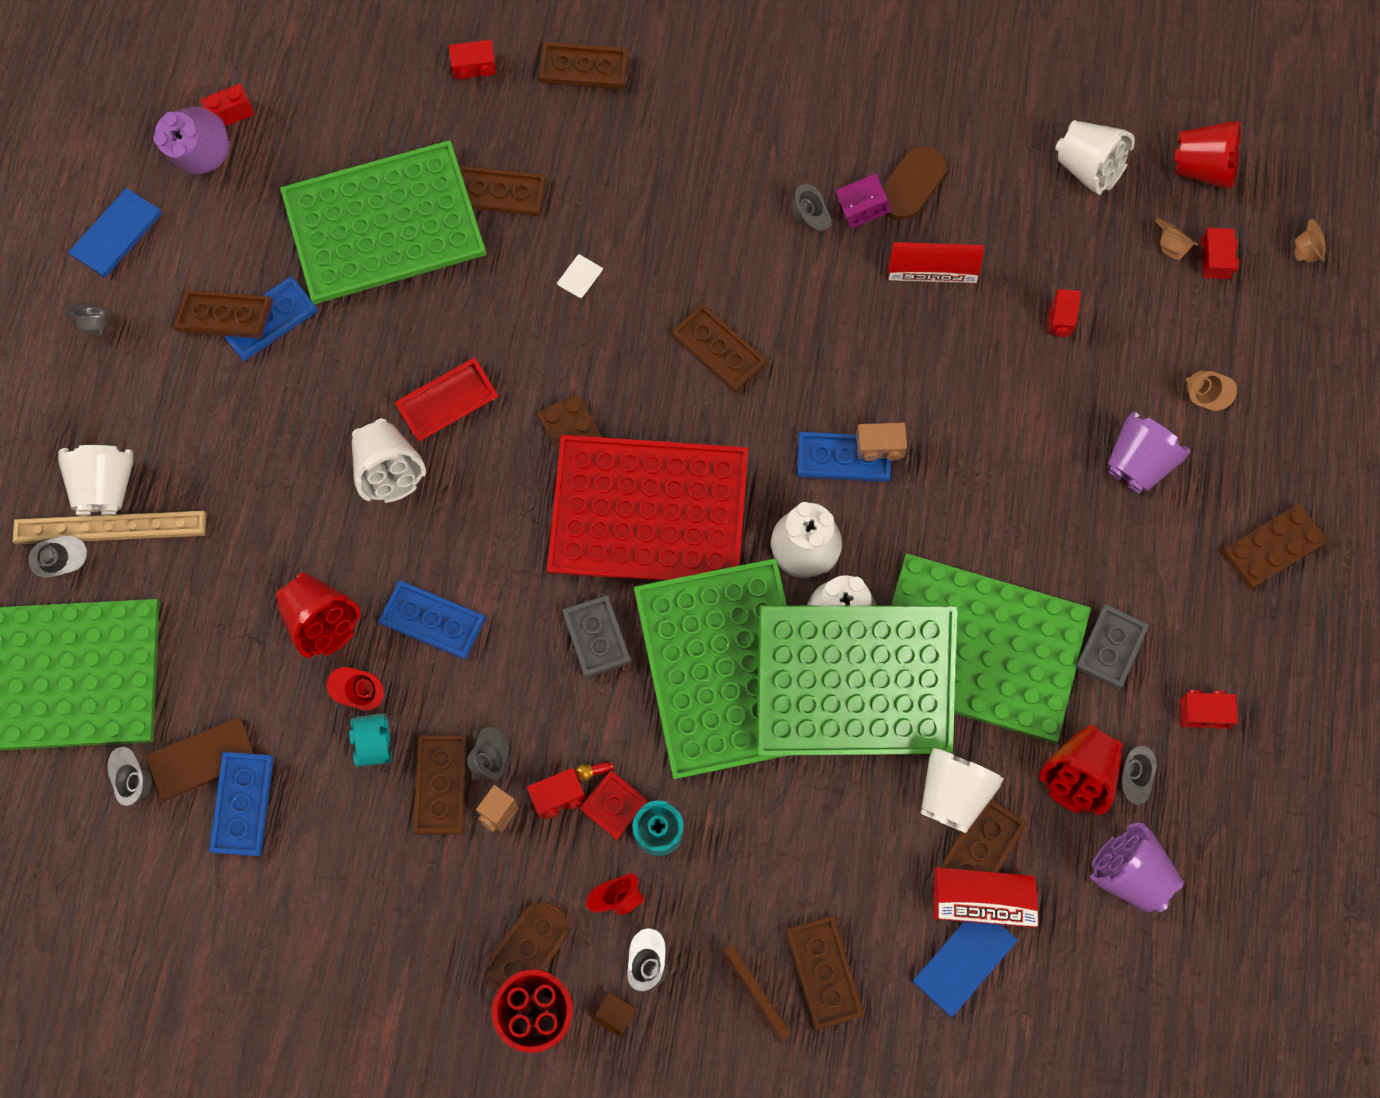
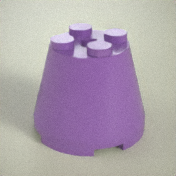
M187 107L174 112H167L158 121L153 137L155 144H157L174 166L184 172L195 175L216 170L224 162L230 146L224 126L225 123L217 114L201 107Z
M1131 412L1123 425L1107 465L1110 468L1109 475L1118 481L1123 478L1129 483V489L1140 494L1141 491L1147 492L1185 461L1190 454V449L1185 445L1182 448L1177 440L1178 437L1150 418L1142 420L1138 418L1139 414L1137 412Z
M1133 823L1127 826V832L1118 838L1112 836L1100 849L1091 864L1095 869L1090 879L1100 888L1145 912L1154 910L1162 912L1168 907L1169 899L1173 894L1182 888L1184 881L1180 878L1179 873L1153 832L1143 823Z

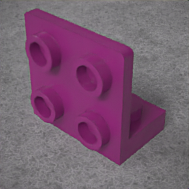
M877 174L870 175L836 190L850 229L892 212Z

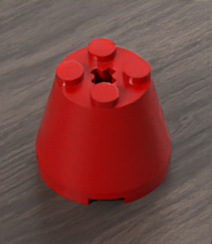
M1228 121L1179 131L1178 144H1180V147L1175 151V162H1177L1175 174L1223 189H1233L1239 165L1240 144L1238 143H1241V121Z
M306 572L298 574L295 579L290 581L285 587L280 588L276 593V598L278 599L277 606L291 641L300 654L307 658L320 654L328 656L338 651L353 637L354 632L352 630L357 620L361 619L360 608L352 598L320 579L308 575Z
M1089 725L1086 729L1078 731L1045 763L1040 772V781H1043L1049 789L1048 795L1062 807L1081 814L1082 811L1095 812L1097 816L1102 815L1110 809L1115 799L1123 745L1119 740L1111 738L1097 727Z
M525 970L511 976L495 995L492 1005V1020L496 1032L507 1045L524 1053L543 1052L558 1044L569 1030L573 1016L572 1000L564 984L555 976L541 970ZM534 1008H538L539 1012H544L537 1017L536 1023L533 1018H529V1014L534 1012Z

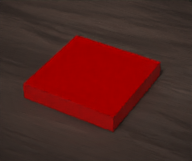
M611 770L583 802L579 810L618 841L633 823L637 812L649 801Z

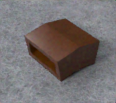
M609 992L596 1012L593 1021L621 1038L637 1009Z

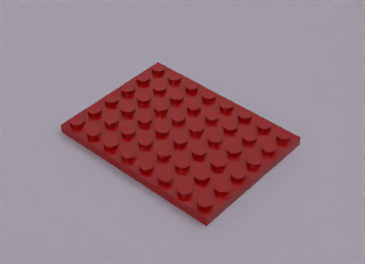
M561 435L547 573L661 582L739 566L748 447Z

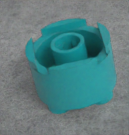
M385 713L350 719L351 730H349L351 745L355 744V752H353L355 767L392 762V749H388L390 747L389 741H391L390 731Z
M665 801L646 803L633 819V835L636 844L644 853L652 856H664L677 849L683 837V819L679 811ZM655 824H660V827L664 828L661 830V833L651 830L655 829Z

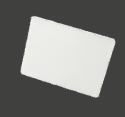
M578 255L557 282V285L582 298L603 268Z

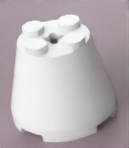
M1074 120L1070 124L1065 137L1057 142L1058 160L1086 187L1101 195L1104 189L1110 190L1123 174L1128 165L1125 163L1128 151L1133 150L1135 139L1132 133L1124 129Z
M378 419L374 423L353 431L354 483L359 495L367 501L371 499L384 500L385 503L404 498L417 489L416 484L426 474L425 465L421 456L394 425L388 423L386 419Z
M82 445L74 449V451L69 452L68 448L58 451V462L71 509L76 510V515L89 516L91 512H101V515H116L117 510H120L123 505L133 465V451L128 449L125 450V453L119 452L117 446Z
M802 502L777 522L772 532L771 549L774 558L777 559L778 566L794 577L809 579V577L827 573L834 567L841 553L842 538L832 514L827 509L818 504Z
M839 576L819 586L812 593L807 605H876V602L861 578Z
M933 748L929 757L920 814L967 833L968 829L998 791L1004 778L973 762L954 757L951 753Z

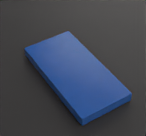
M126 188L68 253L83 265L106 278L162 215V212L159 208Z
M292 276L262 295L270 296L273 299V304L261 339L223 336L243 362L318 312L315 304L312 303L311 299Z
M799 432L797 477L890 482L891 460L887 458H878L875 461L858 459L855 434Z
M399 580L378 623L466 661L486 620V616Z
M222 753L210 853L262 856L274 762L273 755Z
M963 922L912 982L952 1018L1018 940L1002 925Z

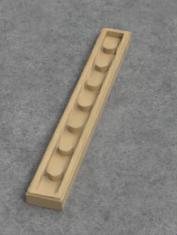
M189 511L14 519L12 542L14 544H36L47 539L69 535L77 537L81 541L206 536V512Z

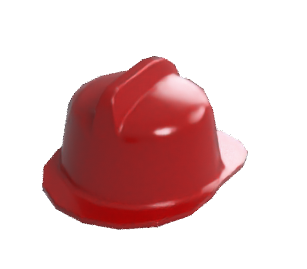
M341 667L334 670L327 680L329 695L334 701L342 705L369 711L377 708L384 698L382 683L371 672L351 667Z
M629 873L599 884L588 895L586 907L589 911L595 913L611 910L619 915L628 914L644 902V897L637 887L639 883L638 877L633 873Z

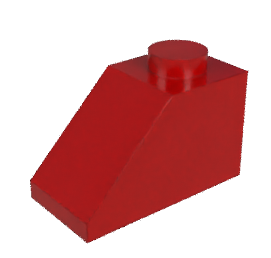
M1058 289L1049 309V335H1056L1057 337L1072 335L1076 327L1081 291Z

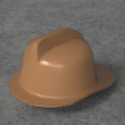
M1159 218L1155 219L1156 223L1163 228L1160 246L1166 255L1180 260L1194 244L1199 245V243L1191 240L1169 222Z
M1311 219L1308 222L1307 230L1295 239V257L1297 261L1304 260L1307 263L1318 260L1325 262V238L1317 222Z
M1202 370L1193 374L1191 378L1186 377L1185 379L1188 383L1187 391L1191 402L1198 406L1219 411L1230 406L1235 400L1237 386L1231 378L1214 371Z

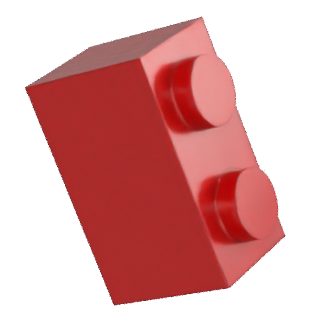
M491 40L449 45L454 79L486 77L496 74Z
M241 83L200 99L203 108L217 114L225 123L224 126L255 115Z
M1207 228L1201 238L1203 278L1230 279L1239 267V258H1236L1238 239L1235 238L1234 229Z
M1189 690L1188 693L1180 698L1182 727L1231 729L1238 724L1236 694H1227V691H1213L1212 694L1203 693L1202 690Z
M573 768L527 786L539 819L543 817L545 820L551 819L559 814L558 811L567 807L568 810L577 808L582 805L581 801L586 800Z

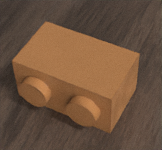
M905 423L858 424L856 431L858 459L875 461L878 458H887L894 461L904 458L907 451Z
M493 785L476 811L480 816L478 820L482 822L481 825L491 832H494L496 829L502 833L519 808L514 798Z

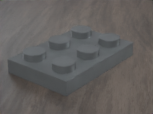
M608 595L562 610L585 678L631 663Z
M1105 604L1082 651L1076 669L1120 690L1149 625Z

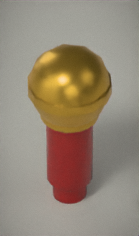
M604 762L592 766L581 764L576 769V776L581 781H588L593 775L609 772L614 769L612 762Z

